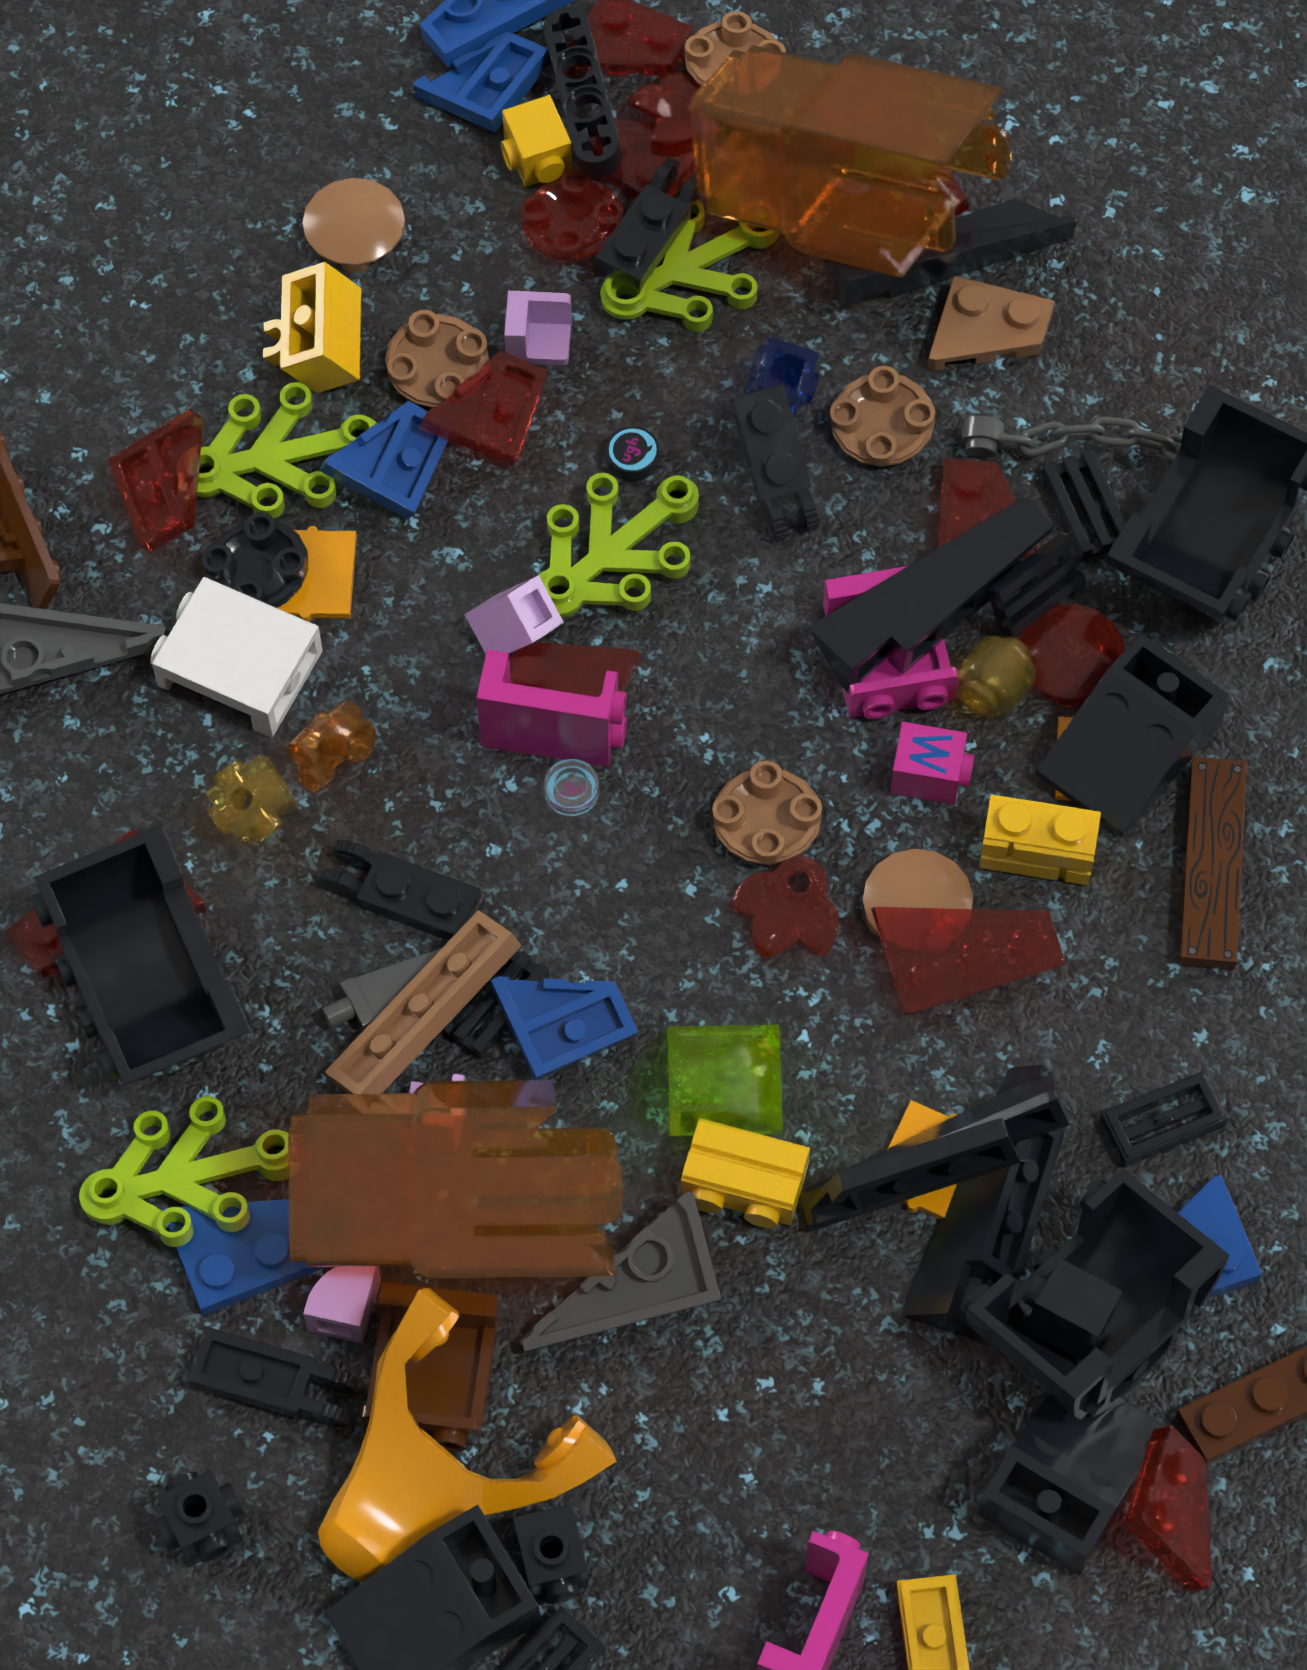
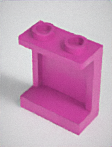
M908 566L825 580L823 599L825 616ZM943 640L903 675L887 661V658L861 683L850 685L849 693L843 689L849 718L864 716L868 719H880L889 716L896 710L913 707L931 710L945 705L948 701L955 700L958 674L956 668L950 665L945 641Z
M487 649L476 697L481 747L609 767L613 748H623L627 729V717L624 716L627 692L618 691V672L606 671L602 694L599 697L512 684L509 653Z
M829 1530L826 1536L812 1531L807 1544L804 1571L829 1582L830 1585L801 1655L766 1641L758 1659L756 1670H829L864 1585L869 1553L859 1550L861 1544L857 1540L837 1531Z

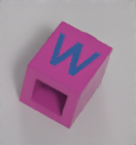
M902 722L890 794L955 805L958 786L969 787L975 755L964 753L967 733Z

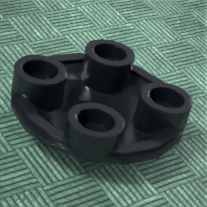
M255 513L248 517L245 522L226 531L202 555V565L205 569L206 578L275 608L286 604L301 589L309 570L308 551L300 535L286 524L276 522L267 513Z

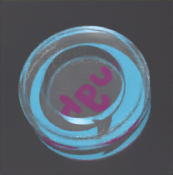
M566 759L554 764L547 772L544 780L546 801L555 812L564 816H579L587 813L595 806L599 797V779L596 771L588 763L578 759Z

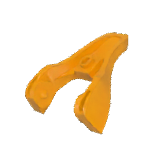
M430 1288L418 1290L377 1363L370 1421L360 1452L348 1478L332 1501L318 1530L320 1546L325 1555L339 1570L360 1582L366 1581L426 1534L477 1504L484 1515H490L549 1500L583 1484L617 1462L608 1443L578 1415L572 1416L561 1427L550 1432L547 1443L534 1461L536 1466L534 1470L517 1479H489L467 1470L458 1459L422 1428L420 1429L407 1405L405 1364L409 1359L417 1362L423 1359L435 1347L443 1345L449 1337V1330L459 1318V1312Z

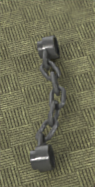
M970 416L962 421L960 442L965 446L966 455L979 459H989L996 456L997 449L1021 451L1023 454L1032 457L1064 446L1067 441L1093 439L1095 442L1105 445L1128 447L1137 444L1159 450L1164 457L1173 462L1177 455L1171 451L1177 448L1176 442L1181 444L1182 435L1170 434L1164 436L1142 430L1134 420L1099 417L1087 425L1065 426L1056 421L1047 422L1027 429L1019 436L1004 434V423L999 419L989 416ZM1101 425L1130 427L1131 429L1125 434L1127 439L1103 436L1105 428ZM1056 429L1053 432V437L1057 441L1033 448L1034 441L1029 437Z

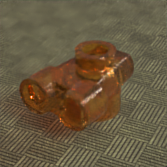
M342 701L330 712L322 711L318 713L312 720L310 728H304L287 746L288 753L299 765V770L297 771L298 779L310 791L319 792L336 775L334 770L343 759L359 763L370 755L375 744L376 731L371 722L364 720L360 708L350 701Z

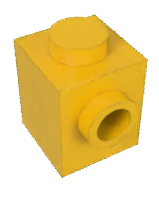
M550 95L502 110L504 140L500 142L502 154L510 171L518 170L525 187L539 182H553L564 174L573 172L572 143Z

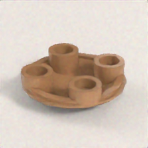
M735 11L725 14L721 22L701 28L695 35L689 37L685 43L684 58L687 71L699 85L718 94L744 96L753 95L769 88L780 77L785 63L786 51L785 46L777 41L770 32L756 24H752V20L747 14Z
M360 178L335 181L317 191L306 206L302 222L305 238L319 256L335 264H341L342 268L349 273L363 272L370 266V263L390 253L406 230L401 202L392 191L373 180Z
M419 310L410 316L408 323L401 326L389 341L385 357L388 379L398 393L416 405L435 409L456 406L474 396L485 382L490 363L487 340L481 331L459 318L435 314L430 310Z
M878 366L869 375H864L848 384L831 405L830 420L833 437L844 453L860 463L879 467L901 464L919 454L931 439L935 424V409L931 399L920 385L906 376L899 375L892 367Z
M766 760L757 762L750 771H745L728 781L716 797L712 807V819L716 835L727 850L747 862L766 865L790 861L805 852L819 834L822 818L821 801L806 781L786 770H782L775 762Z
M910 849L893 853L878 863L866 880L863 896L866 924L873 934L880 936L899 948L926 951L932 954L943 952L949 947L951 941L961 934L971 918L973 894L968 877L954 861L935 851Z

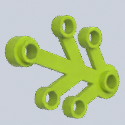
M697 200V203L691 210L697 217L689 219L665 254L663 264L655 268L642 289L639 290L611 275L604 281L600 292L603 308L613 317L626 320L637 318L646 311L681 318L683 325L694 332L704 331L712 324V303L703 296H692L685 299L659 292L660 290L674 284L726 296L728 303L737 309L750 308L757 300V282L751 275L746 273L729 275L704 268L748 246L755 249H764L772 245L780 235L781 218L778 210L766 202H753L741 211L739 227L689 251L694 233L703 227L705 220L704 206ZM761 227L766 229L767 231L755 232L752 230L754 228ZM744 287L749 289L750 292L746 295H738L734 290ZM623 294H630L634 296V298L628 300L620 299L618 297ZM693 310H702L706 314L703 317L695 318L689 313Z
M293 382L287 384L281 390V407L251 449L232 453L246 430L254 429L261 421V410L258 400L252 395L241 394L230 401L228 406L230 418L209 447L192 449L184 455L179 464V478L183 487L197 497L212 498L220 493H224L253 508L255 513H267L275 519L283 513L285 508L282 490L272 483H263L256 487L237 476L256 471L303 495L311 506L324 508L332 504L336 498L334 479L321 471L309 474L289 463L338 452L357 438L352 436L351 433L360 430L366 431L377 424V422L365 415H353L341 424L340 429L284 441L297 421L307 416L313 407L310 389L305 384ZM295 396L305 399L299 405L289 404L288 400ZM243 408L253 410V413L247 417H241L236 414ZM203 466L213 467V469L208 473H199L196 471L197 469ZM317 485H325L329 488L323 494L311 492V489ZM265 497H273L277 500L271 506L259 504Z
M597 473L589 478L586 485L587 500L591 505L589 553L572 567L571 539L579 531V515L572 506L566 504L554 506L547 514V530L552 537L550 568L541 572L539 577L562 619L572 616L583 604L622 605L628 610L638 611L644 609L650 603L651 585L645 576L629 574L619 584L590 582L603 571L662 573L668 578L677 579L686 575L690 569V551L683 543L668 542L659 551L630 549L663 522L684 523L696 515L699 506V492L694 482L679 475L665 479L657 488L656 500L611 535L612 507L618 500V482L608 473ZM598 487H607L611 490V493L599 496L593 491ZM681 491L686 493V496L675 499L669 493ZM560 518H566L572 521V524L561 528L556 526L554 522ZM676 555L680 556L684 561L678 565H671L665 559ZM565 586L568 590L563 594H554L550 591V588ZM633 587L644 591L639 597H630L625 592Z
M206 1096L197 1099L191 1105L189 1110L190 1125L158 1170L138 1175L153 1150L164 1147L171 1135L166 1117L158 1111H147L139 1115L135 1120L134 1132L136 1137L114 1168L99 1170L91 1174L84 1181L79 1193L80 1203L84 1213L94 1221L105 1225H113L128 1219L158 1234L162 1242L171 1247L183 1246L191 1240L194 1228L189 1213L180 1207H170L162 1211L143 1199L164 1194L216 1220L218 1227L223 1231L237 1232L243 1229L250 1219L245 1198L235 1192L219 1195L199 1184L257 1170L265 1179L271 1181L288 1179L296 1173L300 1166L301 1158L298 1145L291 1134L274 1129L263 1133L253 1146L194 1161L211 1135L219 1133L226 1123L221 1102L214 1097ZM208 1111L217 1113L212 1120H199V1116L202 1113ZM150 1126L161 1127V1130L155 1135L143 1134L144 1130ZM272 1147H284L278 1154L266 1153ZM117 1190L116 1193L109 1198L99 1197V1195L104 1191ZM237 1207L241 1209L239 1214L234 1217L227 1218L222 1216V1213L227 1208ZM173 1222L185 1224L177 1232L166 1231L167 1226Z

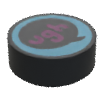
M635 426L622 428L616 431L608 440L606 447L607 465L610 471L622 480L640 481L646 479L654 473L659 463L658 441L651 432L644 428Z

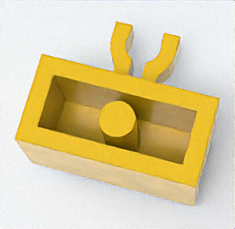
M326 262L283 275L281 320L274 319L264 322V332L275 340L279 339L276 345L263 349V358L274 366L280 365V369L302 384H305L315 393L359 381L361 287Z

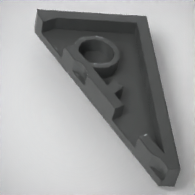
M0 603V694L152 652L158 639L162 635L168 636L167 628L162 625Z
M693 1191L680 1196L648 1227L646 1226L630 1243L604 1263L562 1303L536 1323L521 1338L524 1352L721 1301Z

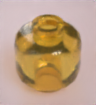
M985 636L979 640L957 667V693L962 703L969 710L983 717H990L992 715L1003 716L1012 712L1035 682L1036 670L1030 659L1031 655L1028 648L1021 641L1013 637Z

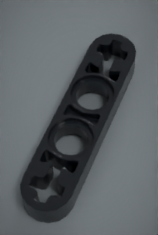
M572 6L561 7L547 16L544 23V33L573 149L582 172L591 177H606L620 167L623 161V151L593 34L585 12ZM573 28L577 46L567 48L563 30ZM576 64H586L591 67L590 72L583 78L570 79L565 76L567 70ZM594 103L602 107L600 112L590 119H581L575 116L576 111L585 104ZM599 135L604 154L594 156L590 137Z

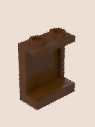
M382 1282L378 1302L380 1321L367 1403L363 1405L361 1414L364 1433H366L370 1421L377 1363L418 1290L430 1288L459 1312V1318L449 1330V1337L443 1345L435 1347L423 1359L414 1362L412 1359L406 1362L408 1409L419 1428H422L447 1451H464L466 1445L480 1447L500 1314L498 1296Z

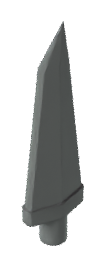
M442 948L356 978L350 977L340 982L339 987L344 998L321 1008L329 1028L331 1029L355 1017L361 1028L365 1030Z

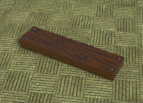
M1192 756L1189 778L1179 965L1235 970L1238 954L1247 761Z

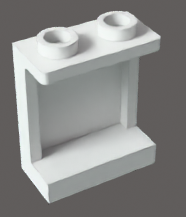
M203 577L195 592H188L180 602L176 614L177 622L169 636L162 635L154 646L150 662L153 666L157 686L169 690L173 682L244 712L251 716L253 730L273 738L323 651L319 626Z

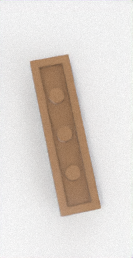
M478 910L329 1066L325 1073L335 1085L368 1109L521 947V944L513 933Z

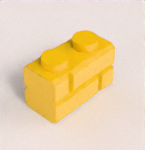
M991 794L979 868L1051 880L1063 878L1065 882L1088 885L1094 862L1101 812Z
M699 1118L682 1172L681 1196L684 1193L693 1191L697 1209L704 1212L720 1213L722 1208H727L745 1213V1220L759 1227L776 1228L778 1223L791 1226L808 1170L810 1148Z

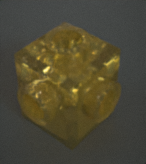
M258 755L245 765H243L241 760L231 763L213 777L217 785L206 792L213 803V806L207 812L218 829L226 837L233 832L236 838L245 841L253 837L256 842H259L276 832L284 824L280 817L299 804V801L270 759L262 755ZM251 793L253 797L252 804L245 809V798Z

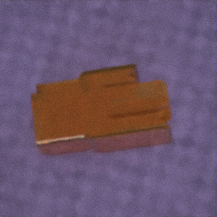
M755 45L751 46L747 52L733 50L697 91L691 102L690 112L697 189L700 193L706 194L707 210L710 215L782 232L792 247L805 254L896 277H903L925 248L945 252L956 241L955 209L960 201L941 181H950L952 179V171L942 169V167L994 180H1001L1009 173L1011 169L1009 135L997 124L979 122L981 119L991 121L994 119L995 110L990 109V107L1004 90L999 86L860 54L845 55L837 64H832Z
M553 1080L431 1081L419 1086L414 1093L310 1094L306 1114H292L288 1131L290 1262L307 1261V1267L413 1266L418 1273L428 1278L617 1276L612 1242L595 1225L611 1223L622 1212V1168L617 1160L615 1136L605 1128H539L556 1110Z

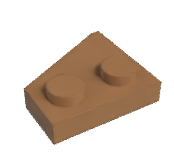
M954 276L928 358L927 369L934 371L945 369V362L974 358L975 364L995 362L1005 356L1020 358L1040 355L1053 314L1055 301Z

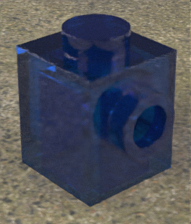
M769 336L756 350L743 394L783 384L791 413L795 412L804 403L809 404L814 396L819 381V374L814 372L819 353Z

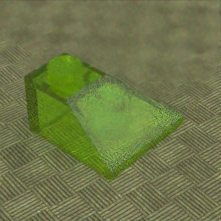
M779 1024L667 1027L669 1136L694 1135L699 1118L757 1134H783Z

